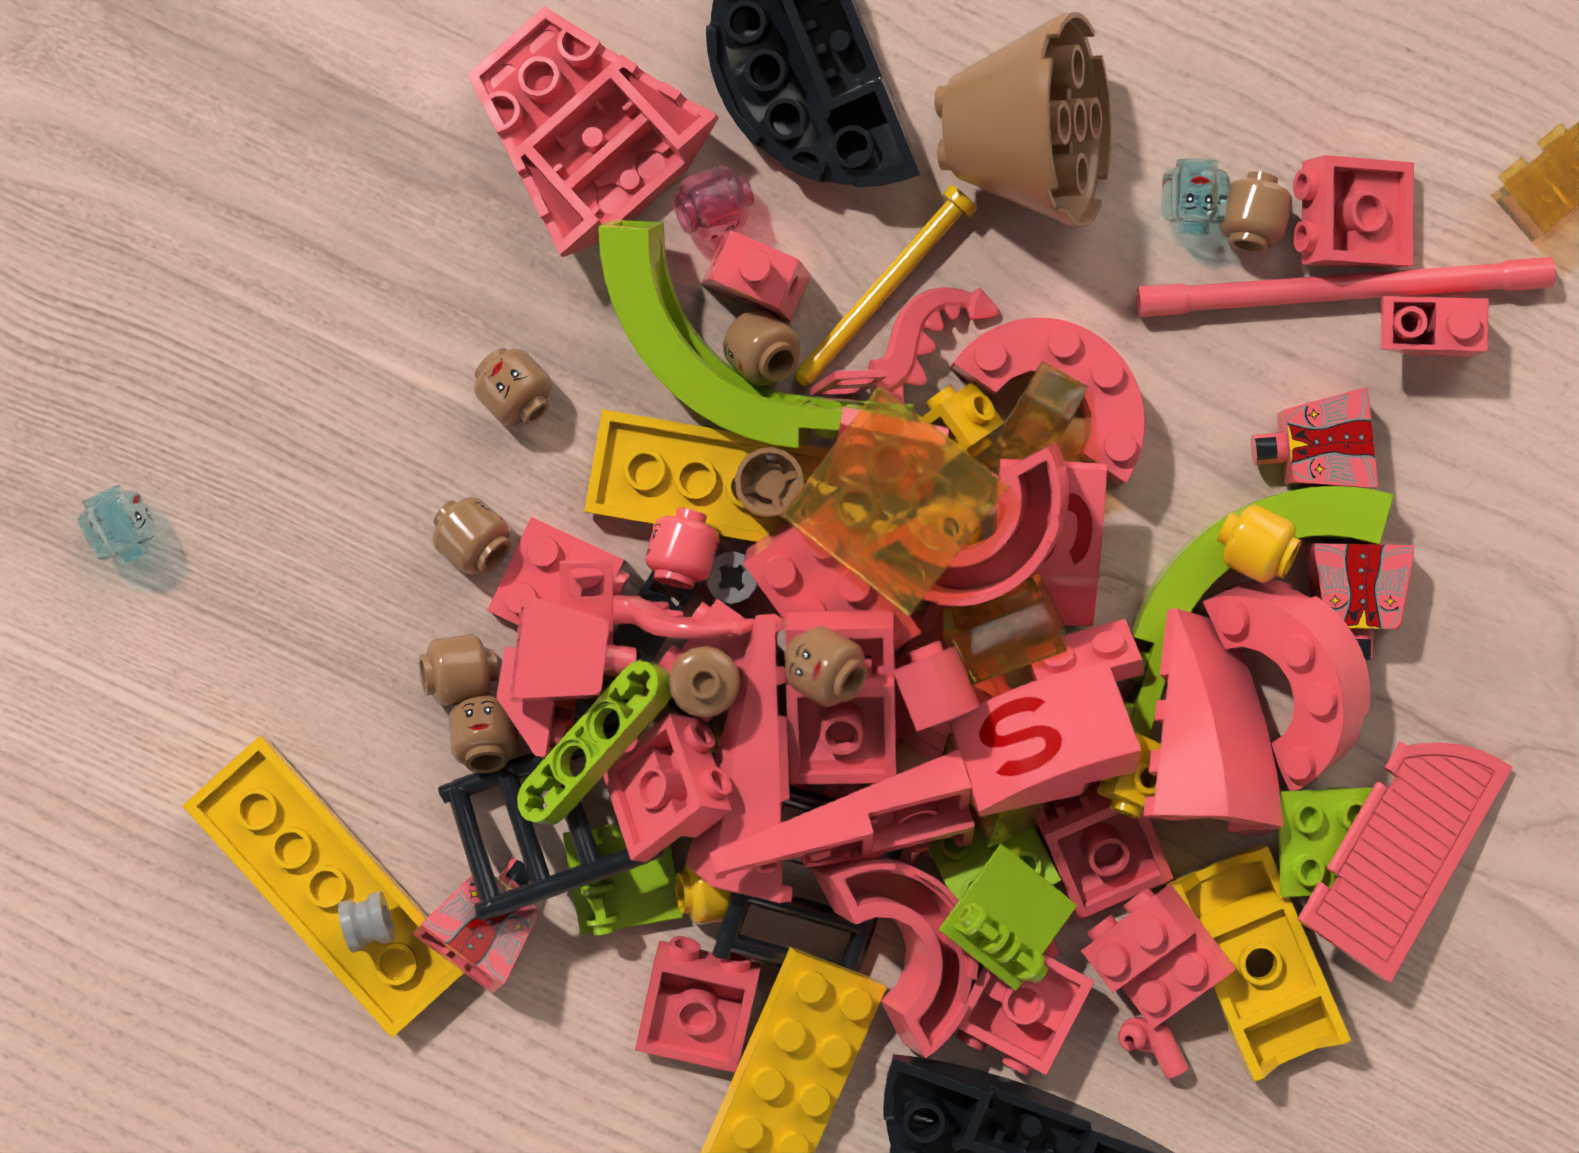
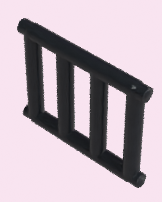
M618 724L603 728L607 739L612 738L617 733ZM581 748L575 751L570 761L586 756ZM533 752L510 760L504 768L496 772H475L438 787L441 799H443L445 804L450 802L480 900V902L474 903L476 908L475 915L480 922L648 864L650 861L662 858L663 850L647 862L632 861L627 848L600 857L582 800H580L565 817L580 865L550 875L534 823L527 821L521 815L517 804V797L521 787L519 779L529 776L544 760V758L535 756ZM561 784L559 787L565 788V785ZM500 786L530 881L528 884L502 893L499 892L470 799L472 795Z
M789 779V800L783 801L782 811L784 806L809 812L838 799L792 786ZM903 848L883 853V855L899 860ZM801 858L786 860L804 866ZM732 892L716 937L712 955L718 959L730 960L731 955L734 954L781 968L789 948L740 934L749 906L753 905L851 933L842 962L823 957L819 958L860 973L879 917L854 924L836 914L829 905L792 895L791 902L777 903Z

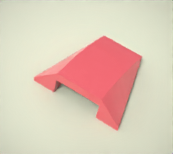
M545 6L467 74L562 258L598 244V226L612 220H632L690 168L719 119L717 114L704 106H698L684 97L679 90L664 81L660 82L641 70L636 63L606 48L598 39Z
M1177 608L1168 609L1160 676L1168 682L1166 700L1157 701L1155 721L1163 724L1160 750L1151 751L1149 773L1154 776L1157 775L1155 797L1145 798L1143 816L1169 821L1203 818L1228 821V832L1250 836H1264L1284 827L1278 777L1268 729L1255 685L1241 648L1224 649L1210 618Z

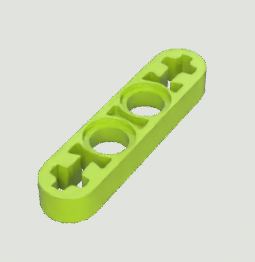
M636 661L629 664L523 782L519 789L517 804L521 815L527 821L554 825L562 821L666 706L671 698L669 671L663 666L645 661ZM645 677L649 678L646 683L649 690L647 696L642 695L645 690L642 681ZM624 699H629L630 701L626 704ZM616 711L620 717L619 730L612 738L607 739L603 732L604 720L609 713ZM581 748L586 755V764L583 771L574 777L570 771L569 763L573 753ZM561 784H564L565 788H561L559 786ZM543 791H549L543 798L541 795ZM544 800H545V803L547 804L545 810H544V809H540V808L542 807V805L544 804Z

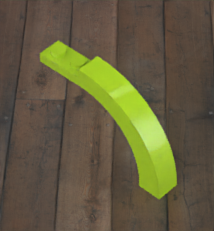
M612 220L598 226L604 279L613 308L625 334L640 358L656 378L678 399L698 414L744 437L772 445L799 448L811 439L812 429H815L816 436L837 438L843 407L914 421V404L794 395L772 389L768 386H758L748 381L722 360L704 342L684 313L676 296L668 270L665 253L664 222Z
M1348 486L1310 487L1287 491L1251 502L1225 514L1203 528L1184 544L1163 567L1149 587L1130 629L1134 639L1147 643L1145 652L1139 650L1143 660L1144 675L1129 678V680L1136 682L1131 702L1123 700L1134 733L1149 738L1155 719L1156 703L1160 700L1165 680L1160 676L1167 610L1177 608L1191 612L1204 592L1230 568L1223 561L1225 545L1217 541L1221 528L1230 513L1240 516L1248 506L1259 505L1291 520L1296 527L1295 538L1322 537L1341 539L1359 544L1380 545L1394 494L1369 488Z

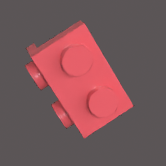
M1125 619L1024 646L1031 682L1106 660L1109 662L1116 682L1144 675L1142 657Z

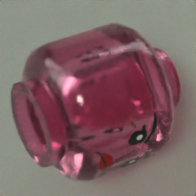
M718 165L685 177L680 182L678 194L673 196V207L681 228L685 233H693L703 241L712 240L729 231L743 228L748 220V207L754 204L753 192L747 179L744 176L737 177L730 168L724 165Z

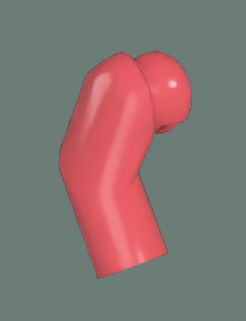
M1134 1017L1123 1022L1118 1032L1119 1044L1126 1051L1133 1052L1135 1049L1154 1054L1166 1079L1176 1077L1189 1069L1168 1025L1161 1023L1153 1029L1143 1017Z

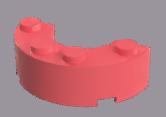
M1019 319L999 325L985 332L972 341L952 363L951 370L970 383L975 381L981 391L991 398L1007 383L1023 377H1046L1064 385L1078 400L1085 418L1084 440L1076 457L1084 463L1106 464L1107 479L1117 486L1123 485L1128 481L1137 464L1143 445L1145 432L1144 406L1138 384L1129 366L1121 355L1100 336L1075 323L1060 319Z
M1057 442L1011 465L1000 473L1006 491L1005 514L996 532L988 539L971 544L947 542L932 534L921 520L915 517L860 548L862 554L873 569L896 589L909 596L914 595L924 600L937 602V605H973L1004 595L1027 579L1041 565L1054 548L1065 524L1069 502V481L1065 462Z
M1251 580L1231 585L1206 599L1203 603L1224 649L1245 647L1260 651L1276 662L1290 681L1295 700L1293 719L1284 735L1271 743V748L1289 791L1298 790L1342 760L1360 738L1359 732L1364 716L1369 713L1371 700L1367 664L1362 650L1347 624L1328 604L1317 596L1309 598L1291 589V584L1273 580L1265 583Z
M940 641L931 643L906 653L909 664L902 666L899 657L895 658V670L893 673L895 675L896 737L948 721L980 706L956 646L943 650Z
M882 855L880 858L811 867L836 914L854 924H859L874 917L892 918L901 929L906 947L904 969L895 987L881 999V1003L901 1042L926 1059L937 1051L958 1028L969 1008L965 1003L970 992L972 979L977 980L978 961L938 930L959 900L943 883L933 876L886 855Z

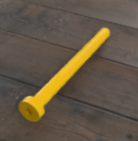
M950 185L945 190L942 196L946 202L800 365L795 372L794 379L803 387L811 385L959 217L963 215L969 219L978 209L972 200L954 185Z

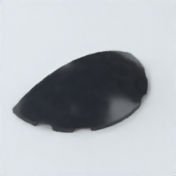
M713 0L711 22L706 26L707 53L711 73L717 91L730 116L755 146L763 148L769 155L780 161L783 167L821 183L832 182L860 188L876 187L903 182L921 175L891 88L855 0Z
M893 1054L887 1072L884 1089L883 1119L886 1120L891 1145L889 1148L890 1153H1174L1137 1131L1093 1110L1044 1090L978 1069L938 1060Z

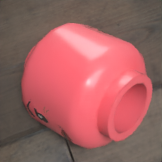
M677 508L675 516H663L655 521L646 553V564L655 572L654 579L656 581L677 588L694 589L695 583L709 579L719 545V534L714 528L705 524L707 520L705 514L691 509Z

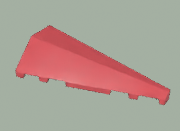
M776 614L756 615L739 674L740 687L738 695L730 705L714 761L716 767L722 769L731 781L732 790L726 796L732 811L698 837L692 838L685 863L711 887L783 903L791 902L792 886L783 884L782 860L776 862L774 872L759 873L757 867L729 873L723 879H715L710 858V852L780 824L783 801L789 800L787 717L778 716L777 685L786 683L785 667L776 666L778 632L784 630V620Z
M960 749L710 852L715 879H723L729 873L757 867L759 873L774 872L776 862L781 860L801 858L805 867L880 858L883 853L911 847L914 853L926 852L930 848V841L953 838L957 847L972 845L975 829L969 809L972 786Z

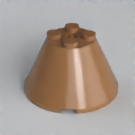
M1078 12L1062 13L960 71L950 79L948 85L937 87L934 101L936 113L939 118H942L943 139L939 141L937 148L938 163L942 171H952L962 181L1070 228L1087 227L1097 217L1102 205L1101 199H1094L1097 182L1101 179H1108L1111 157V106L1106 67L1103 55H1092L1087 37H1094L1095 31L1083 14Z

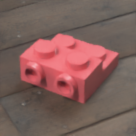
M1323 155L1302 161V169L1296 173L1293 182L1294 195L1298 200H1302V221L1297 223L1293 232L1294 247L1298 252H1302V265L1341 268L1357 265L1388 268L1413 266L1414 162Z
M531 517L487 611L518 625L521 601L525 596L540 598L560 605L559 561L613 560V594L621 595L630 576L629 573L622 571L626 560ZM574 568L569 572V592L573 596H599L603 593L604 573L601 569Z
M668 714L634 741L603 775L632 861H649L680 836L696 838L732 811L726 796L732 790L731 781L722 769L716 767L710 750L715 745V736L712 730L700 719Z
M1171 883L1155 895L1149 887L1144 889L1123 905L1129 915L1119 922L1110 915L1088 931L1086 934L1092 942L1081 950L1112 993L1122 987L1153 1029L1236 969Z
M673 937L670 939V942L659 940L635 1051L735 1073L741 1057L761 963L734 954L731 955L730 960L718 959L712 955V952L700 950V944L689 937Z
M1044 953L1042 954L1044 956V964L1048 966V971L1044 978L1037 983H1034L1032 980L1023 981L1016 991L982 965L978 971L977 980L972 979L970 992L965 1003L969 1008L958 1026L959 1031L956 1035L957 1039L981 1052H984L988 1044L1006 1053L1002 1062L1029 1077L1033 1069L1047 1075L1095 982L1093 979Z

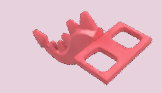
M951 287L929 289L915 296L901 309L893 325L885 356L877 360H870L867 367L868 370L833 372L810 388V396L861 394L870 388L873 401L904 403V384L923 386L927 381V377L917 358L918 356L930 354L935 350V343L923 330L940 332L943 329L944 324L940 311L943 310L950 320H956L961 308H965L970 320L994 318L999 314V309L981 288L976 289L972 293Z
M613 560L559 561L560 605L609 620L607 644L613 645V625L634 624L644 631L657 636L686 639L711 638L731 634L743 635L753 630L755 619H728L725 623H714L706 620L701 623L696 622V619L693 617H683L681 611L669 610L670 604L667 602H650L643 599L640 595L613 594ZM574 568L601 569L604 573L603 593L599 596H573L569 592V572Z

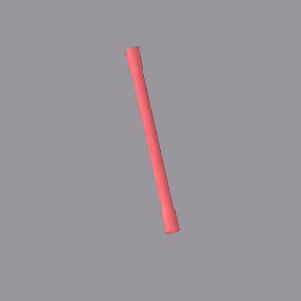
M1552 257L1506 260L1497 264L1186 285L1183 283L1137 286L1136 302L1139 317L1181 315L1190 311L1370 299L1383 296H1412L1497 289L1504 291L1548 289L1554 287L1556 271Z

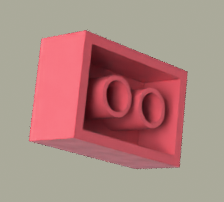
M833 491L759 540L746 551L743 562L744 566L785 622L787 612L894 611V650L922 633V616L905 593L885 581L868 563L860 548L869 542Z

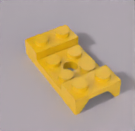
M1262 843L1166 883V886L1170 883L1236 968L1227 977L1214 985L1212 989L1229 1026L1227 1029L1246 1073L1254 1082L1265 1078L1278 1065L1310 1051L1342 1045L1351 1041L1302 924L1297 920L1298 915L1290 897H1280V873L1268 846ZM1258 948L1269 950L1273 957V967L1263 977L1250 976L1245 965L1249 953Z

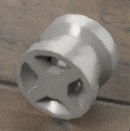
M734 551L725 552L715 557L711 576L706 582L711 594L722 602L729 604L742 603L750 598L756 590L757 582L744 566L745 555Z
M382 891L371 893L365 901L358 903L351 899L338 903L343 936L352 953L364 950L367 943L378 941L381 944L395 941L392 916Z

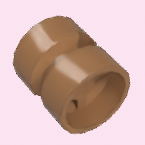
M773 447L757 449L747 455L738 466L735 477L737 496L744 508L756 517L768 520L782 518L792 512L801 500L804 489L802 469L796 459L785 450Z

